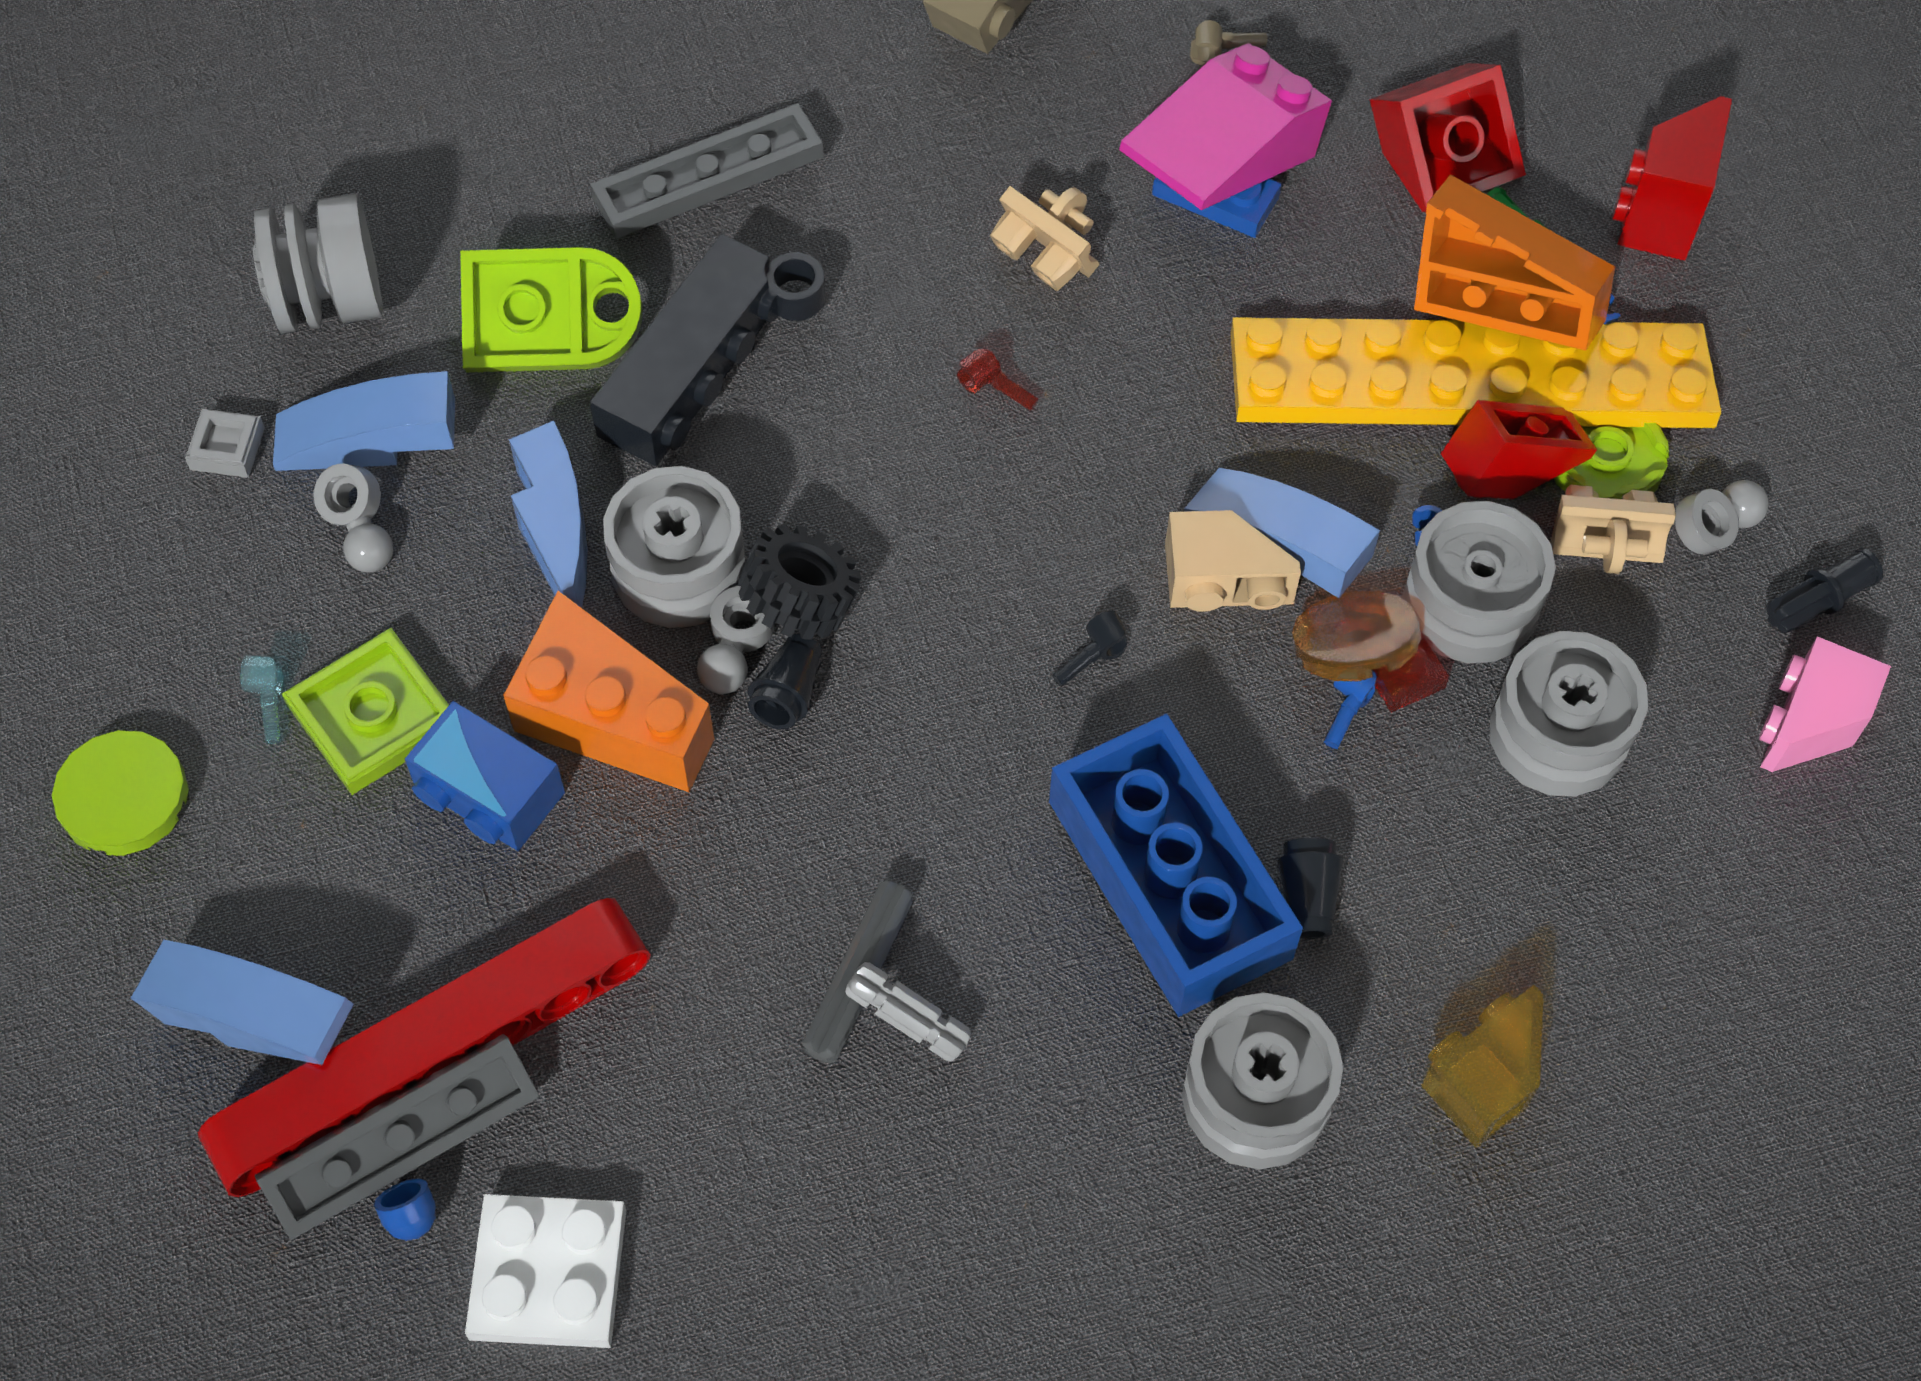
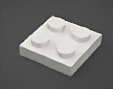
M484 1194L465 1334L469 1341L611 1348L626 1218L624 1202Z

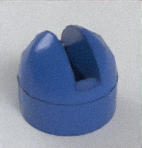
M410 1179L397 1183L382 1192L374 1202V1208L382 1226L393 1237L404 1241L422 1237L430 1231L436 1217L435 1200L427 1182L423 1179Z

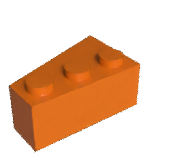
M1450 175L1427 202L1414 310L1587 350L1606 321L1615 266Z

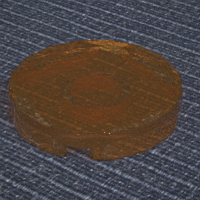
M1352 591L1343 593L1340 598L1333 595L1311 605L1296 619L1292 630V638L1296 657L1302 659L1303 667L1311 674L1333 681H1362L1373 677L1372 669L1381 668L1388 664V671L1390 672L1403 666L1417 652L1421 633L1419 619L1414 607L1401 597L1381 591Z

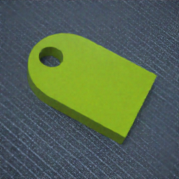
M581 247L460 251L463 369L466 373L598 368L621 357L630 348L639 333L643 307L637 284L629 270L608 253L597 249ZM618 293L629 302L627 314L617 322L609 323L602 321L596 315L597 302L606 294Z

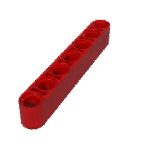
M605 898L595 901L330 1049L322 1065L307 1062L224 1108L201 1125L197 1132L198 1139L228 1195L242 1197L261 1190L256 1181L255 1174L502 1034L508 1037L512 1046L638 974L650 960L651 954L616 899Z

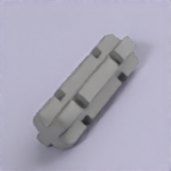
M864 962L856 969L845 990L849 998L865 1008L869 1004L875 1006V1015L918 1043L923 1039L930 1043L928 1049L942 1059L953 1061L960 1056L971 1036L969 1027L951 1015L947 1020L940 1016L942 1013L940 1008L899 981H896L894 985L886 981L888 974L873 964Z

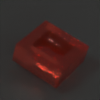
M1418 627L1364 650L1360 659L1363 664L1375 672L1377 676L1375 688L1391 713L1445 689L1450 677Z

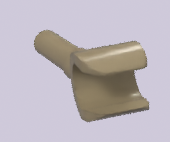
M1206 20L1196 28L1195 39L1191 42L1190 58L1195 64L1205 65L1210 59L1221 55L1222 49H1232V47H1240L1247 43L1256 47H1265L1268 41L1267 34L1265 32H1223L1220 24L1212 20Z

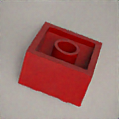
M1467 63L1369 99L1383 155L1422 212H1426L1427 202L1450 175L1481 192L1526 175L1501 65Z
M1720 96L1654 126L1645 150L1634 148L1625 183L1632 184V187L1621 185L1612 220L1622 222L1617 245L1686 260L1715 188L1732 103L1731 98Z

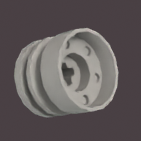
M358 193L319 199L316 210L317 227L307 229L303 216L295 203L286 204L284 207L286 232L281 233L276 215L271 207L255 210L253 258L263 300L268 304L277 329L281 334L297 331L296 304L301 303L307 324L311 329L320 328L323 299L332 298L335 309L343 323L383 316L382 296L374 250L366 215Z

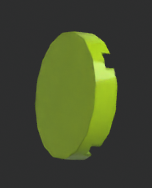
M1644 423V427L1581 426L1596 447V453L1588 461L1554 478L1556 484L1565 492L1566 488L1570 485L1592 486L1594 491L1598 493L1599 498L1622 499V496L1631 490L1656 492L1667 469V458L1669 456L1668 440L1657 423Z
M117 730L93 737L71 752L57 772L52 791V800L56 818L77 845L87 850L91 848L97 851H104L106 855L125 856L150 848L172 831L179 821L177 814L182 809L183 801L186 804L189 788L182 764L164 741L144 732Z

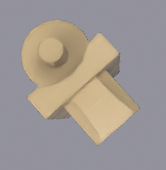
M1011 186L1000 197L999 200L1006 212L999 219L990 234L995 246L1012 259L1018 260L1035 239L1043 244L1046 248L1033 262L1031 268L1042 281L1054 290H1060L1078 271L1089 278L1100 265L1098 260L1089 255L1091 250L1090 243L1071 230L1073 227L1085 235L1090 231L1094 223L1092 219L1083 214L1087 203V196L1083 192L1072 187L1058 196L1050 189L1045 190L1039 198V204L1048 209V213Z
M1570 485L1566 488L1565 495H1561L1550 542L1553 554L1603 558L1604 571L1614 574H1620L1625 560L1663 563L1668 533L1676 516L1674 504L1658 502L1653 491L1631 490L1629 493L1624 494L1622 499L1599 498L1598 493L1594 491L1592 486Z

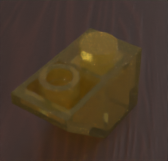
M1535 985L1531 986L1516 999L1509 992L1501 995L1478 1017L1482 1025L1465 1038L1459 1031L1453 1032L1443 1039L1428 1055V1059L1432 1064L1421 1086L1476 1148L1526 1110L1540 1086L1543 993Z

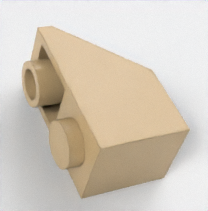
M1232 510L1169 512L1165 552L1170 608L1188 607L1194 611L1205 612L1217 609L1220 606H1251L1259 610H1269L1281 605L1294 604L1301 575L1300 562Z

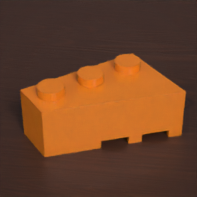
M557 591L503 695L513 730L534 739L690 792L714 741L709 703L560 591Z

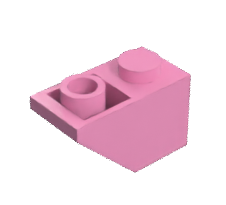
M1817 636L1805 658L1794 654L1785 670L1779 689L1789 693L1783 708L1775 704L1773 705L1764 723L1759 740L1768 743L1769 746L1760 767L1774 772L1853 747L1874 714L1891 666Z

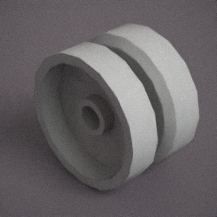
M685 466L654 468L631 478L612 496L603 517L604 543L607 558L610 561L613 586L623 605L643 621L667 628L697 626L711 619L710 610L715 598L724 590L738 585L739 576L746 563L740 507L729 488L709 473Z
M1491 501L1461 502L1438 512L1421 532L1402 595L1407 622L1418 639L1439 655L1467 664L1495 662L1517 652L1533 634L1541 609L1551 589L1556 570L1552 545L1537 523L1509 506Z
M1558 631L1535 638L1515 655L1490 716V743L1502 767L1522 785L1546 795L1576 797L1598 790L1619 773L1629 749L1632 747L1648 711L1647 684L1635 661L1617 645L1588 632Z
M1258 993L1231 999L1213 1010L1194 1036L1182 1091V1100L1189 1126L1205 1148L1230 1164L1258 1170L1288 1165L1313 1148L1326 1128L1331 1111L1339 1096L1344 1066L1337 1038L1319 1014L1293 998L1269 993Z

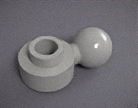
M335 464L324 470L316 481L314 487L315 507L320 516L327 522L347 527L349 533L345 537L343 552L347 562L354 569L361 572L372 573L379 571L392 558L393 542L385 529L371 522L380 505L381 492L378 481L370 471L363 467ZM354 487H356L357 500L355 504L351 506L349 503V494L350 491Z
M1738 480L1729 484L1722 492L1715 489H1705L1686 496L1679 502L1675 511L1677 534L1684 545L1697 554H1709L1726 548L1735 541L1738 528L1756 526L1765 518L1769 508L1767 493L1759 484L1753 481Z
M734 586L724 590L713 601L710 618L713 635L719 644L707 648L697 663V674L700 682L707 690L716 694H729L742 686L748 672L747 661L742 653L757 650L765 645L774 631V625L770 629L762 624L765 616L762 612L753 616L746 609L750 601H741L739 596L741 586ZM743 620L753 623L747 629H736L733 627L734 624Z

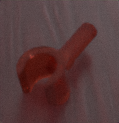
M975 350L959 362L961 369L957 371L956 375L962 386L969 392L976 393L990 383L997 391L1000 390L1030 411L1038 403L1039 399L1001 372L1000 363L990 350Z

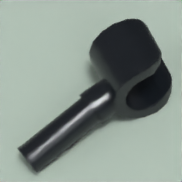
M1109 610L1100 613L1089 621L1086 630L1092 643L1085 646L1080 653L1052 674L1053 679L1060 687L1064 686L1087 666L1095 663L1100 658L1111 660L1125 652L1127 647L1126 630L1115 611Z

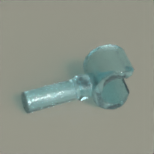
M245 656L241 665V688L244 692L261 693L260 704L265 743L271 745L281 742L277 706L279 703L278 694H281L283 691L285 676L273 658Z

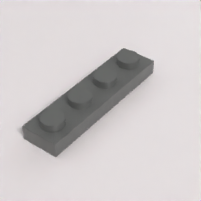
M796 103L590 183L592 199L614 238L618 239L824 157L823 142L799 103Z
M502 1034L255 1174V1178L291 1241L540 1096L508 1037Z

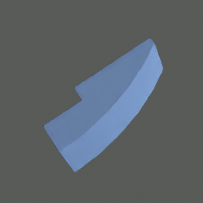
M448 371L407 374L371 380L321 394L277 413L273 455L275 471L327 469L335 464H349L359 467L397 465L398 452L454 449L455 396Z
M551 421L509 439L516 471L525 487L524 490L511 495L519 529L554 595H556L557 591H560L582 608L586 589L588 554L584 515L568 450L555 422Z
M1218 468L1184 508V512L1232 510L1298 560L1302 576L1337 598L1341 597L1373 557L1380 533L1379 529L1353 514L1310 493L1272 479L1225 468Z
M165 939L162 941L131 996L133 1001L166 1025L211 1033L229 1047L319 1065L323 1064L354 1005L346 997L274 969L224 953Z

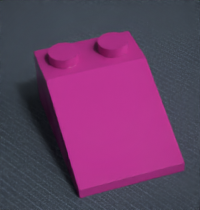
M1247 43L1210 59L1123 138L1119 150L1202 211L1314 158L1332 100L1312 87L1307 79L1293 74L1274 61L1265 50Z

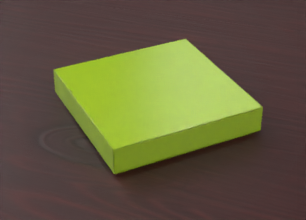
M389 628L282 693L288 708L351 795L405 763L406 756L449 706L392 628Z

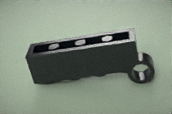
M721 233L590 401L596 436L657 467L670 449L676 450L684 442L689 432L691 421L701 407H708L715 401L722 388L723 378L735 363L741 364L746 360L753 348L755 336L767 321L773 322L778 316L790 321L806 320L816 315L822 309L825 302L824 270L819 261L805 253L790 252L776 257L769 263V256ZM796 280L804 281L811 285L808 289L797 293L787 292L780 288L783 284Z

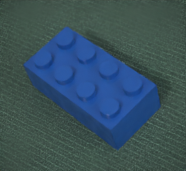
M1164 714L1052 767L1049 795L1051 807L1178 1017L1294 959L1303 927L1168 714Z

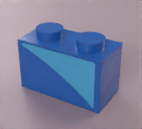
M455 701L451 702L405 758L414 783L412 790L422 802L438 812H443L446 807L465 818L464 823L468 829L483 841L495 844L500 840L516 851L522 848L565 794L559 768L555 762Z

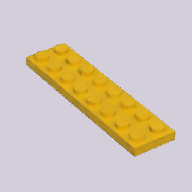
M1233 317L1231 348L1237 422L1461 425L1477 400L1564 408L1566 411L1572 412L1583 427H1644V423H1657V425L1663 428H1716L1721 415V407L1703 323L1614 322L1603 324L1588 349L1582 350L1459 320Z

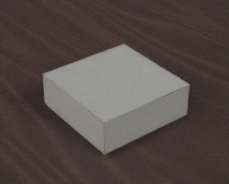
M202 409L185 457L189 469L249 478L265 430L261 416Z

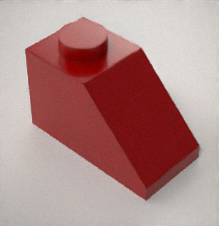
M1477 400L1440 454L1453 472L1457 485L1467 496L1515 499L1588 461L1593 457L1597 449L1572 412L1566 411L1564 408Z

